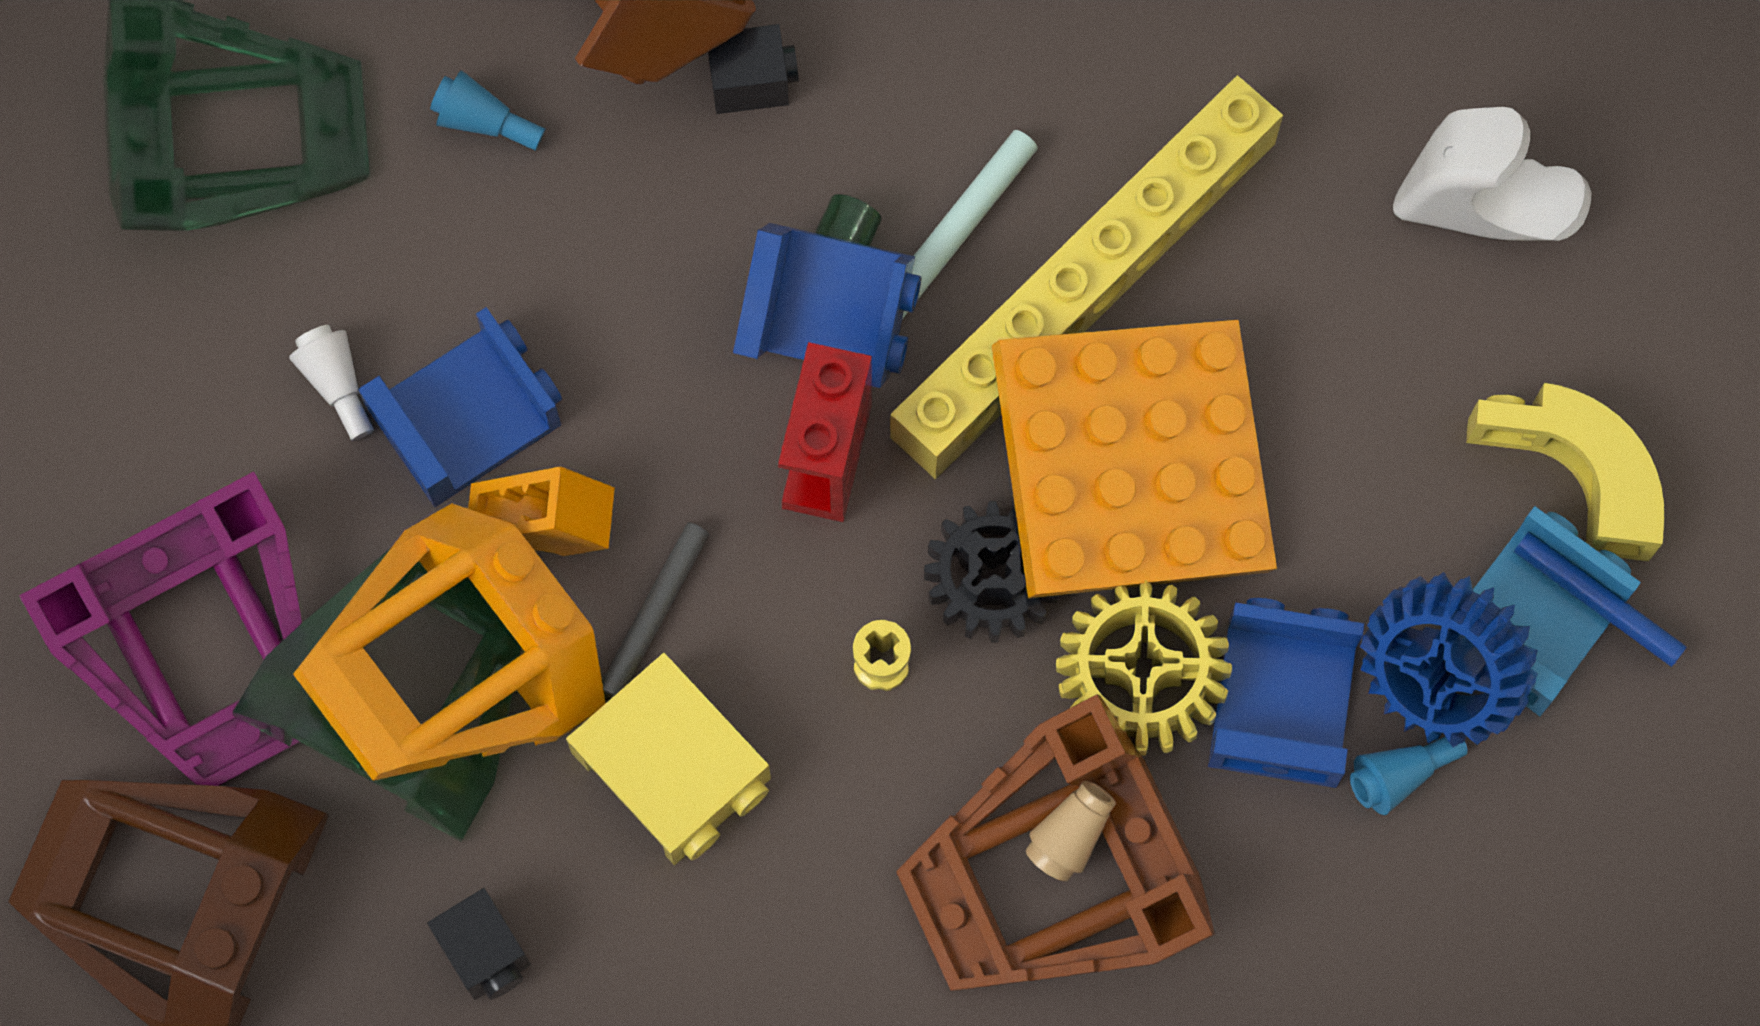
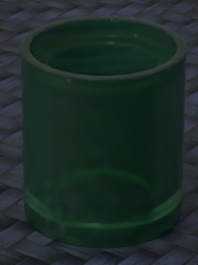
M835 194L831 197L814 233L870 246L882 222V217L873 207L857 198Z

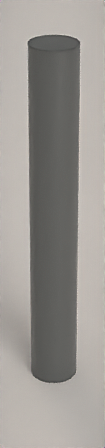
M687 522L602 679L604 695L607 697H614L632 680L709 537V533L702 527Z

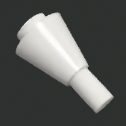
M323 325L298 337L295 340L298 349L289 356V359L327 403L335 407L351 441L359 440L371 434L374 428L357 396L359 391L346 330L332 332L329 325Z

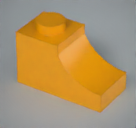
M560 466L471 483L468 509L512 523L534 550L568 556L609 549L615 487Z

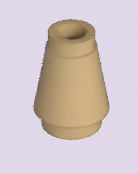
M1083 781L1077 790L1072 792L1030 832L1029 835L1032 842L1026 848L1027 856L1043 872L1060 881H1068L1074 872L1082 873L1109 818V813L1116 805L1115 800L1108 792L1095 783Z

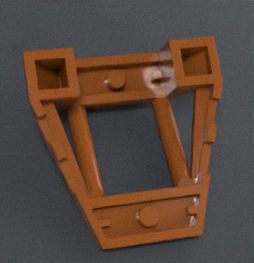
M1098 694L1039 724L1023 740L1025 744L1002 767H997L981 784L983 787L955 816L950 815L896 871L951 991L1154 965L1215 935L1201 877L1142 755L1136 750V746L1120 727L1117 719ZM1055 759L1057 760L1069 785L979 825ZM1083 781L1095 783L1108 792L1116 803L1109 813V818L1102 833L1130 890L1007 945L968 859L1033 830L1072 792L1077 790ZM1129 918H1132L1139 933L1136 936L1051 955Z

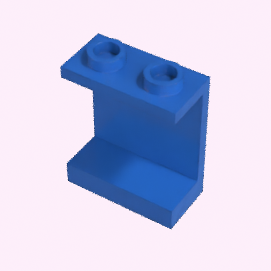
M768 223L757 232L733 353L758 359L768 351L804 360L807 345L810 342L872 356V386L881 388L890 378L891 372L900 374L904 364L908 337L899 335L904 311L914 312L922 279L920 275L912 274L915 256Z
M487 307L476 313L481 328L480 332L390 390L380 376L358 389L368 412L434 507H437L561 426L555 404L560 402L562 397L557 387L543 368L535 373L531 371L521 357L528 349L515 327L508 319L498 324Z
M1250 598L1246 604L1235 602L1229 618L1226 636L1229 648L1223 657L1224 661L1232 664V673L1230 678L1220 681V684L1228 690V695L1225 703H1218L1216 705V719L1213 726L1208 767L1336 788L1345 774L1348 749L1343 748L1355 650L1363 636L1364 623L1348 621V614L1335 609L1316 608L1312 609L1310 614L1286 611L1283 603L1267 598Z

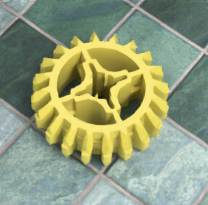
M1147 580L1140 585L1139 597L1129 598L1128 589L1125 586H1119L1114 589L1116 603L1110 605L1105 597L1096 594L1091 598V606L1096 617L1094 618L1086 612L1076 611L1072 616V622L1081 634L1068 632L1063 633L1061 636V647L1071 653V655H1064L1056 659V671L1064 676H1070V678L1065 679L1059 684L1061 698H1079L1071 706L1073 707L1096 694L1100 695L1117 719L1120 727L1129 737L1136 738V750L1143 756L1147 754L1148 738L1158 737L1159 746L1164 753L1171 752L1173 750L1172 732L1175 730L1187 742L1194 741L1197 738V730L1191 718L1202 724L1212 725L1216 719V712L1207 702L1215 704L1225 703L1228 695V690L1222 684L1216 682L1231 677L1232 664L1216 659L1228 652V640L1225 637L1208 638L1217 629L1218 620L1214 615H1208L1195 621L1194 618L1200 609V601L1196 597H1191L1181 607L1176 606L1177 588L1173 585L1166 587L1162 599L1152 598V585ZM1135 624L1134 636L1127 645L1117 649H1106L1105 655H1093L1097 647L1108 635L1122 627ZM1155 625L1164 627L1177 634L1188 645L1194 658H1183L1182 651L1168 650L1160 645L1155 635ZM1143 642L1147 643V658L1152 659L1150 678H1147L1145 694L1140 693V678L1135 677L1137 658H1141V644ZM1092 678H1105L1106 684L1121 686L1127 690L1132 698L1133 712L1123 710L1109 702L1099 692ZM1182 680L1195 681L1188 694L1177 704L1166 710L1152 713L1153 701L1159 691L1167 687H1181Z

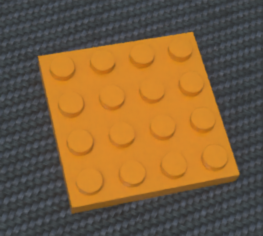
M1239 320L1001 339L992 345L1028 598L1111 590L1119 586H1125L1126 588L1139 587L1145 580L1151 585L1268 573L1277 569Z

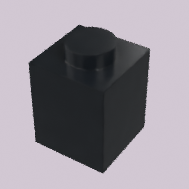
M779 24L744 28L742 32L708 52L716 114L789 105L788 83L799 82L794 45L782 46Z
M482 888L427 922L474 1000L484 994L490 1000L506 994L523 981L524 978L520 972L531 966V963L485 888Z

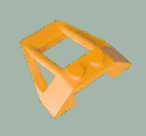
M453 503L416 523L401 534L293 673L373 781L443 766L449 760L482 753L483 757L503 753L511 746L534 742L535 745L553 742L584 723L606 704L595 634L586 617L515 525ZM420 561L427 573L374 608ZM468 577L525 652L420 724L363 647ZM516 690L531 708V710L456 733Z

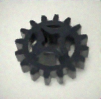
M989 501L986 516L978 517L969 505L963 507V524L961 526L948 519L942 522L941 532L946 542L940 540H930L928 555L934 560L939 561L924 565V580L939 583L929 591V602L931 605L946 602L948 606L943 614V622L948 626L962 618L966 621L965 637L972 639L979 627L988 628L991 643H998L1001 628L1008 626L1017 638H1021L1025 634L1024 619L1029 617L1034 622L1042 624L1046 620L1047 611L1041 601L1057 603L1059 595L1028 598L1025 576L1021 573L1023 559L1015 506L1010 511L1008 517L999 515L996 501ZM999 534L1004 535L1005 537L983 538L981 535ZM954 556L959 559V564L967 571V575L961 580V585L957 589L952 581L950 571ZM1006 563L1004 580L994 574L987 580L984 578L981 581L983 564L990 569H994L999 564L1004 565ZM983 605H1004L1006 609L988 610L981 607Z

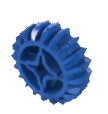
M1445 572L1434 576L1429 583L1419 576L1416 579L1410 580L1404 588L1400 586L1398 589L1392 590L1383 600V606H1378L1369 617L1370 622L1367 624L1369 629L1363 635L1360 645L1368 654L1363 658L1360 670L1375 676L1370 683L1371 686L1368 694L1385 695L1388 701L1385 703L1383 715L1397 711L1405 717L1404 732L1418 725L1424 728L1427 743L1437 740L1444 733L1453 748L1463 743L1467 737L1478 745L1481 741L1487 740L1491 733L1498 735L1500 732L1505 731L1513 722L1516 715L1519 716L1529 703V693L1535 686L1538 675L1531 668L1536 662L1538 650L1524 645L1529 637L1530 626L1513 625L1510 621L1514 615L1515 604L1500 609L1492 602L1494 599V587L1478 594L1473 592L1470 576L1460 579L1454 587ZM1421 624L1442 626L1441 629L1425 627L1422 631L1410 628ZM1475 690L1484 692L1480 695H1460L1455 693L1459 691L1473 694Z

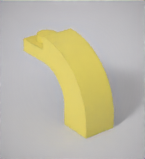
M1548 383L1543 384L1532 406L1525 405V401L1522 398L1512 395H1494L1488 397L1487 400H1478L1468 418L1466 443L1536 451L1556 459L1573 473L1585 494L1588 508L1586 543L1598 552L1599 550H1607L1620 558L1649 561L1663 544L1664 499L1662 486L1649 452L1633 429L1620 416L1590 396L1570 388Z

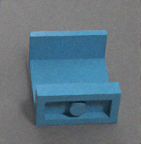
M1534 506L1518 531L1474 587L1473 592L1481 594L1484 590L1494 587V599L1492 602L1501 609L1502 607L1515 604L1514 615L1510 619L1512 624L1530 626L1529 637L1524 645L1538 650L1536 662L1531 667L1538 675L1536 677V684L1529 693V703L1526 707L1538 716H1541L1610 622L1515 554L1514 550L1528 532L1532 533L1625 602L1641 582L1630 575V567L1619 556L1607 550H1599L1598 552L1577 537L1579 535L1577 529L1566 518L1554 512H1547L1545 514Z

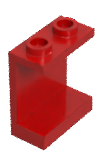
M808 342L778 462V468L789 470L781 501L782 509L844 522L872 407V356Z

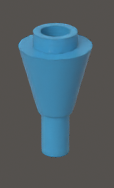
M463 70L459 71L455 80L444 76L430 107V110L439 113L436 126L495 137L502 135L535 151L546 128L511 113L510 108Z
M1445 736L1423 747L1417 745L1358 755L1354 760V772L1350 775L1352 790L1358 801L1365 808L1372 807L1377 813L1387 815L1434 774V770L1466 756L1468 753L1467 745L1464 741L1453 748Z

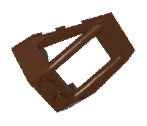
M62 780L8 902L147 1025L240 1026L251 1001L250 998L240 995L290 875L293 871L304 876L329 814L264 789L101 780ZM154 806L244 818V820L233 835L230 836ZM118 822L219 860L181 950L79 911ZM90 944L171 976L168 999L161 996Z

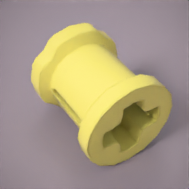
M876 620L864 625L856 634L853 643L854 673L858 680L868 689L890 691L900 686L907 678L911 645L905 630L895 622ZM876 647L883 653L892 648L893 663L888 665L884 660L880 659L871 664L870 649Z

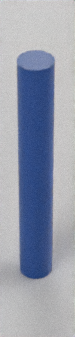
M1528 532L1514 550L1515 554L1670 667L1676 663L1687 648L1686 645L1532 533Z

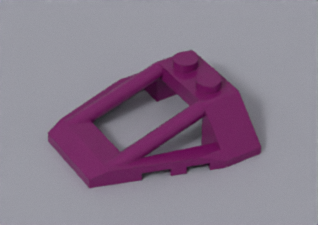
M254 471L19 595L50 653L64 666L71 669L96 692V695L113 710L115 709L147 738L146 740L196 785L219 786L321 730L316 704L293 675L308 653L286 529ZM255 544L258 547L283 641L236 554ZM213 566L274 681L190 725L133 619L130 610ZM105 624L108 625L153 713L82 636Z

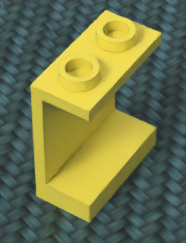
M665 653L661 654L566 738L570 751L587 771L592 769L663 846L665 856L673 865L677 864L686 855L691 861L700 857L720 837V833L716 828L734 812L740 817L746 815L769 792V789L765 786L771 779L769 764Z

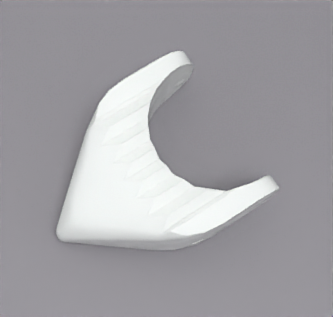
M1508 107L1472 108L1457 110L1448 114L1437 127L1401 184L1395 196L1393 211L1397 217L1405 221L1490 239L1560 241L1575 234L1584 224L1589 212L1592 192L1588 182L1574 169L1562 166L1545 167L1534 159H1525L1530 143V129L1527 121L1514 109Z

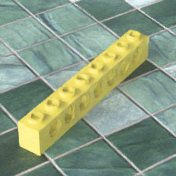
M1237 75L891 413L890 438L934 479L939 477L1001 415L992 345L1001 339L1084 333L1275 145L1283 114Z

